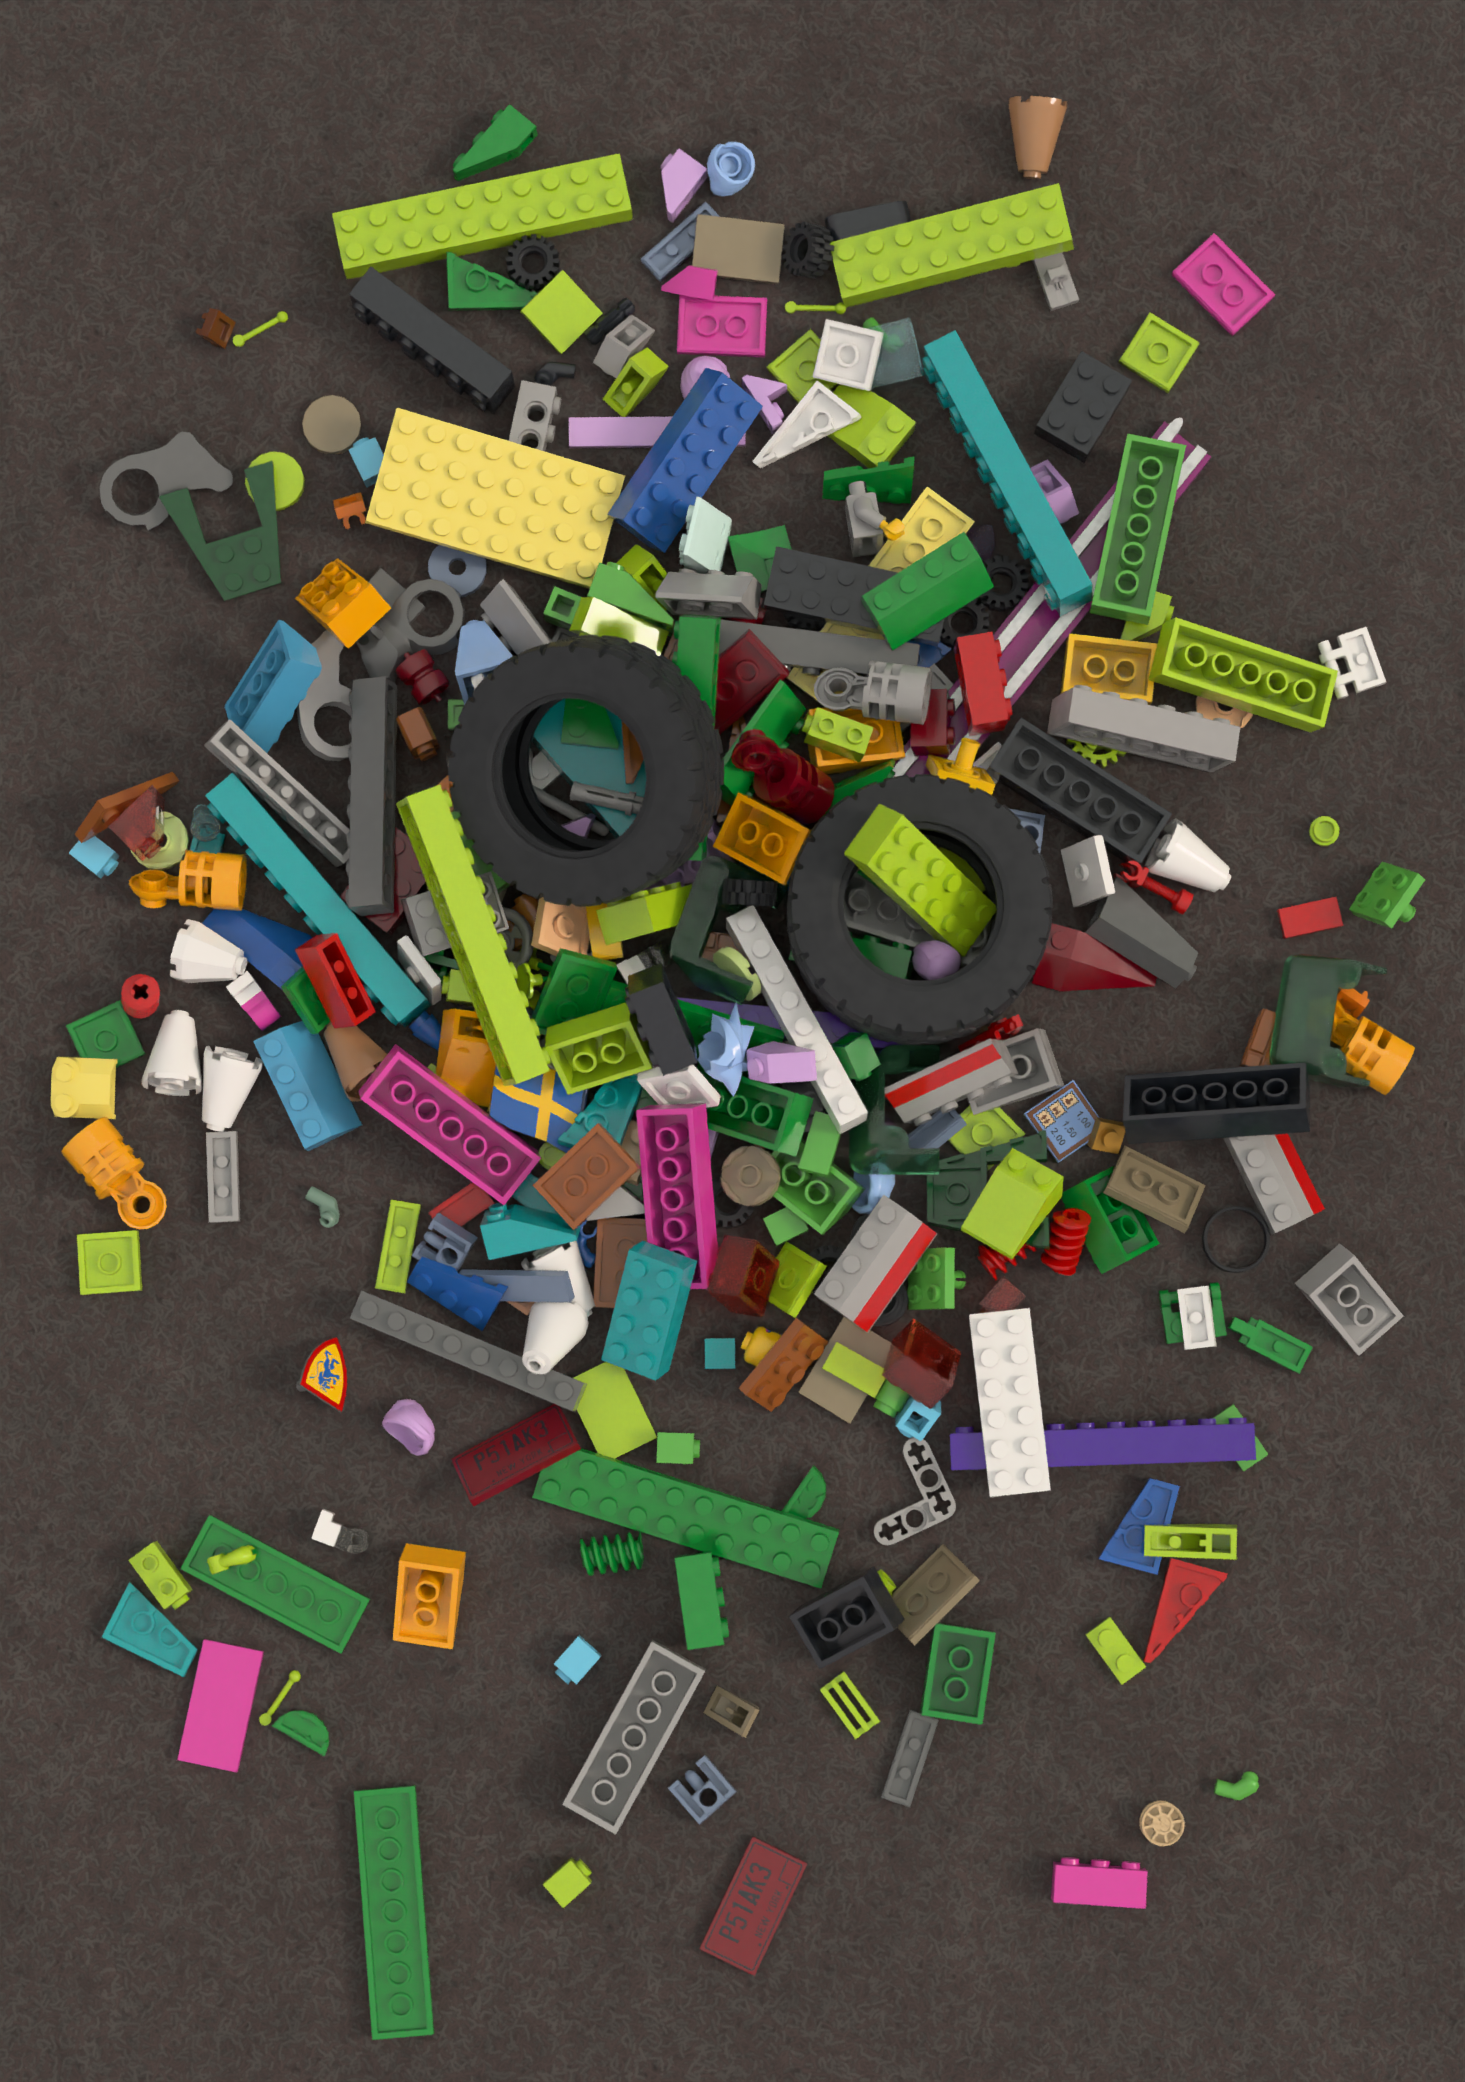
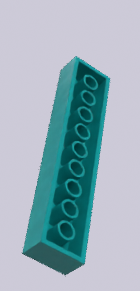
M956 330L925 345V357L922 358L925 366L923 372L930 384L935 382L938 391L936 395L942 408H949L951 425L957 434L962 433L965 441L963 446L969 458L975 457L978 465L976 470L983 484L989 483L992 491L990 497L997 509L1002 507L1005 515L1003 520L1009 533H1016L1019 541L1017 547L1024 560L1030 559L1032 565L1030 571L1037 585L1043 584L1046 592L1044 597L1051 610L1056 609L1061 617L1092 601V582Z
M233 772L205 795L211 802L207 807L222 824L226 821L230 824L226 830L241 846L245 843L249 846L245 851L260 868L266 866L268 871L264 874L279 891L284 888L288 892L284 895V898L298 913L304 911L307 914L303 920L317 935L321 933L338 934L359 978L365 982L363 987L367 995L375 1003L379 1000L383 1003L384 1007L380 1010L395 1026L400 1023L403 1027H406L432 1005Z

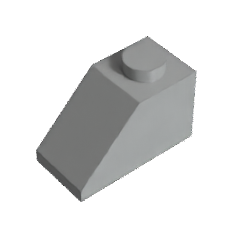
M631 314L606 335L593 363L599 366L604 373L617 378L629 358L644 348L655 330Z
M621 1186L587 1218V1221L645 1213L644 1202L624 1186Z

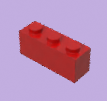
M337 933L316 935L295 949L334 1028L355 1027L376 1012Z

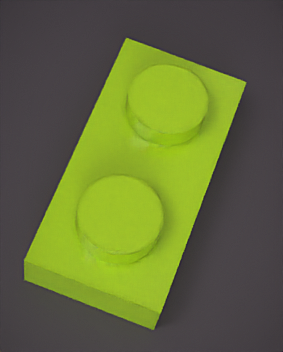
M1108 1617L1085 1634L1121 1685L1146 1668L1111 1617Z

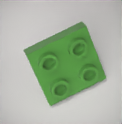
M1381 862L1372 873V877L1363 890L1356 896L1349 910L1357 917L1392 929L1398 919L1401 922H1408L1414 917L1416 909L1409 903L1425 879L1419 873Z
M928 1248L908 1276V1310L954 1309V1289L961 1290L966 1281L955 1280L956 1278H966L963 1271H955V1248Z

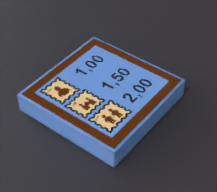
M1074 1080L1024 1113V1116L1037 1134L1039 1133L1038 1131L1046 1130L1047 1149L1057 1163L1088 1143L1096 1117L1100 1118Z

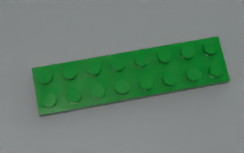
M416 1785L355 1790L354 1801L372 2040L434 2035Z

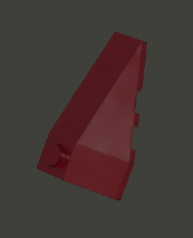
M1052 923L1046 949L1034 973L1032 984L1060 992L1154 987L1157 977L1089 934Z

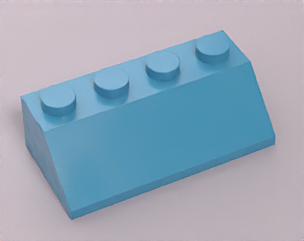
M277 621L225 705L228 720L230 719L266 753H268L273 743L278 741L280 732L286 723L292 719L294 710L300 701L305 699L308 688L314 679L319 677L322 669L316 648L284 621Z
M303 1021L279 1028L253 1041L305 1150L315 1149L362 1126L352 1102L345 1095L339 1075L319 1034H311Z

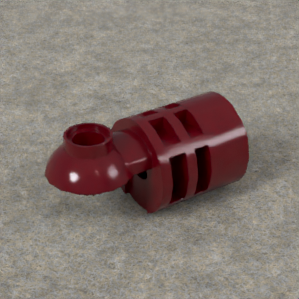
M752 729L740 735L739 742L731 754L732 763L741 770L755 772L753 788L759 798L800 824L814 823L827 812L834 798V783L831 777L788 748H779L761 730Z

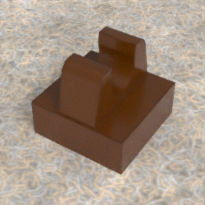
M210 308L208 313L202 315L201 318L205 321L202 329H196V334L214 346L225 349L236 322L221 311Z

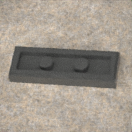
M909 1709L881 1798L907 1807L911 1806L939 1719L923 1716L921 1713Z

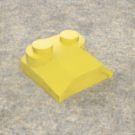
M57 1057L52 1067L51 1108L55 1117L95 1119L107 1117L108 1119H116L114 1110L116 1064L118 1059Z

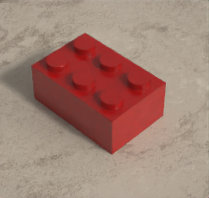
M993 632L957 637L954 646V656L969 736L1004 731L1007 722L1010 721V716H1012V706L1010 698H1004L1007 679L1005 669H999L998 665L1000 663L999 657H1002L999 639L994 640Z

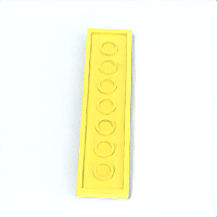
M926 487L901 521L905 526V529H903L905 534L895 541L888 539L869 566L899 573L962 532L967 534L975 521L929 487ZM826 623L820 631L885 640L882 634ZM794 667L786 679L817 701L814 695V684L819 676L803 674V668ZM837 691V692H834V693H835V694H840V693H843V692H842V691Z

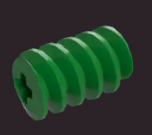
M639 1531L637 1540H634L631 1532H627L624 1542H622L619 1534H615L613 1543H610L607 1535H603L600 1545H598L595 1537H591L589 1546H586L583 1538H580L582 1564L589 1576L594 1575L595 1567L598 1568L602 1575L605 1574L608 1565L613 1573L618 1572L619 1564H622L626 1572L629 1571L632 1562L637 1570L642 1569L644 1551L641 1531Z

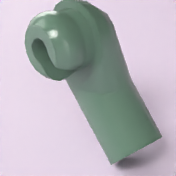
M312 1186L305 1199L319 1206L321 1225L331 1228L338 1223L340 1217L337 1200Z

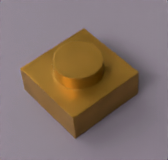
M1096 1117L1087 1145L1094 1150L1118 1154L1125 1135L1124 1123Z

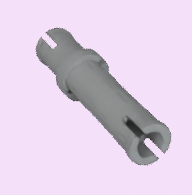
M577 781L573 782L570 793V800L625 811V815L629 816L632 813L638 814L644 797L636 796V792L630 791L627 794L578 783Z

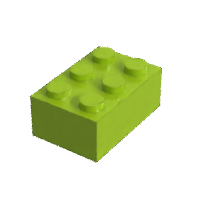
M680 881L637 892L621 900L607 903L608 907L596 910L606 945L703 919L694 885L682 887Z
M626 1003L547 1027L545 1049L568 1095L652 1069L653 1064L648 1054V1051H650L648 1040L642 1041L637 1029V1024L639 1023L636 1013L631 1015Z

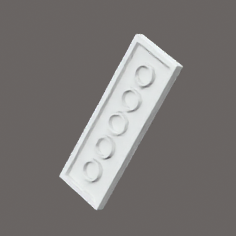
M1030 1308L970 1314L969 1321L989 1496L1049 1491L1051 1489Z

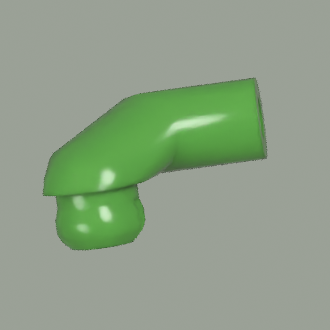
M1247 1771L1243 1774L1242 1779L1235 1784L1217 1779L1214 1794L1234 1800H1242L1257 1791L1259 1787L1258 1776L1254 1772Z

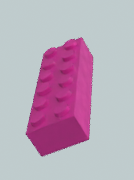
M396 1044L358 1091L361 1100L503 1205L506 1204L541 1159L538 1150L510 1129L496 1122L486 1111Z
M706 1103L649 1105L636 1110L647 1242L697 1260L690 1289H708L720 1283L721 1279Z

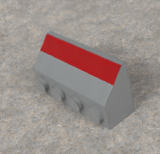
M990 1038L882 1090L904 1123H914L915 1126H919L932 1120L931 1114L941 1110L942 1114L958 1108L957 1102L965 1098L972 1101L984 1096V1090L993 1085L996 1089L1008 1085L1012 1082L1011 1077L1017 1075L1018 1072L1005 1042Z
M1288 1134L1223 1138L1268 1227L1270 1235L1325 1209Z
M883 1195L814 1295L862 1330L869 1333L935 1239L937 1233L909 1211Z

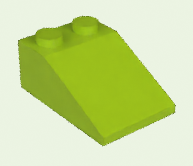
M839 384L833 391L836 396L857 411L862 417L858 421L828 435V437L867 468L877 467L878 462H890L915 431L916 422L872 391Z
M1012 1148L993 1172L961 1226V1230L1006 1257L1013 1259L1061 1199L1064 1177Z

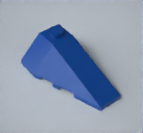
M213 909L202 922L204 926L243 950L247 961L281 990V986L303 966L295 949L312 938L309 934L244 909L241 911Z

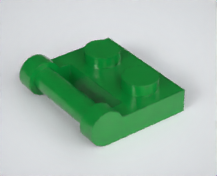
M1219 1282L1209 1283L1215 1337L1226 1336ZM1168 1289L1159 1290L1158 1295L1166 1344L1184 1342L1180 1312H1171V1304L1179 1303L1178 1292H1169Z

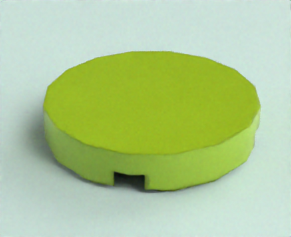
M269 452L257 457L252 461L249 468L273 461L276 511H281L299 500L304 491L305 479L300 465L294 458L282 452ZM246 478V479H245V484H246V488H247L248 494H249V496L252 498V500L254 501L253 496H252V493H251V490H250V487H249V484H248V481H247V478Z

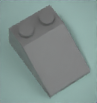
M1037 1028L1004 1040L1018 1074L1011 1077L1012 1082L997 1089L993 1085L984 1090V1096L969 1101L973 1115L1032 1098L1064 1086L1044 1029Z
M1340 1243L1295 1282L1311 1304L1358 1356L1403 1317L1402 1313L1356 1256Z

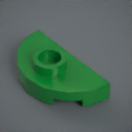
M814 1465L782 1510L783 1512L806 1519L812 1517L822 1507L826 1498V1483L822 1473Z
M305 1710L290 1711L280 1716L272 1725L324 1757L326 1756L329 1747V1732L324 1722L316 1714Z

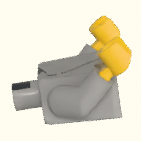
M857 481L849 484L850 495L846 497L845 512L852 556L859 557L878 554L885 543L883 541V532L890 541H895L905 534L903 531L905 526L898 518L889 524L886 522V517L879 513L876 493L867 492L866 482Z

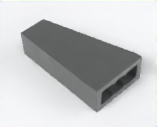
M1116 877L1113 880L1115 893L1099 899L1085 933L1174 988H1177L1183 980L1189 981L1197 969L1194 963L1198 952L1122 879Z

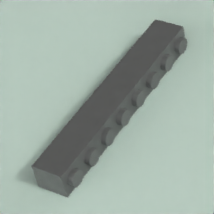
M721 620L719 655L750 629L789 671H791V667L803 668V674L820 676V671H827L832 668H846L859 676L869 677L868 664L871 660L913 666L918 665L920 644L905 643L892 651L886 640Z
M381 676L353 680V689L349 694L352 707L349 731L352 735L351 747L348 750V757L351 763L348 788L351 793L350 803L347 806V814L350 820V832L347 833L349 860L346 863L349 889L346 890L345 897L348 908L360 916L394 913L397 685L388 677Z
M362 1290L350 1317L354 1321L573 1412H576L587 1386L586 1383L552 1369L546 1374L532 1373L524 1366L521 1356Z

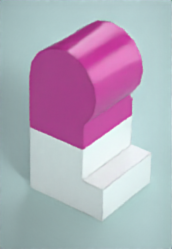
M248 971L226 986L231 995L261 1031L281 1017Z

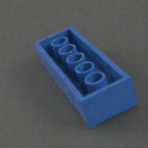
M705 368L607 515L648 547L665 553L686 522L689 505L695 506L696 497H703L763 406L723 372Z

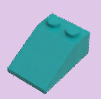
M501 1203L489 1206V1210L485 1211L480 1224L488 1260L577 1241L581 1228L579 1226L573 1230L559 1214L517 1204L507 1206Z

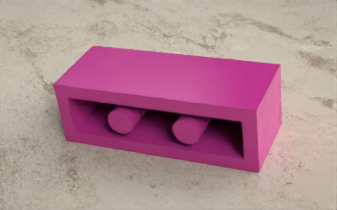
M1061 1857V1862H1053L1051 1899L1055 1903L1146 1909L1148 1871L1145 1868H1140L1139 1862L1122 1861V1866H1109V1860L1091 1859V1864H1079V1858Z

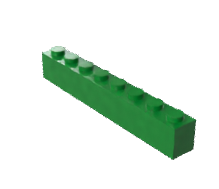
M685 614L680 616L679 621L675 622L674 639H678V651H674L672 662L681 669L680 674L682 676L687 675L701 693L699 697L702 701H706L715 719L721 617ZM708 834L704 841L699 843L698 849L689 860L702 861L707 857Z

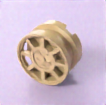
M1162 1800L1149 1803L1141 1812L1139 1819L1140 1829L1143 1835L1153 1844L1168 1846L1178 1841L1182 1836L1184 1818L1179 1809L1173 1804Z

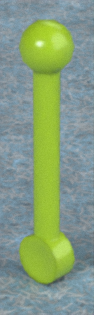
M789 301L785 304V310L790 314L795 311H836L838 314H843L846 311V306L843 303L836 305H796L793 301Z
M281 311L277 314V317L245 335H235L233 337V344L237 347L243 346L245 341L279 322H286L288 314Z
M293 1670L290 1672L289 1680L267 1713L260 1716L259 1721L262 1725L267 1726L271 1723V1716L294 1682L300 1680L301 1675L299 1671Z

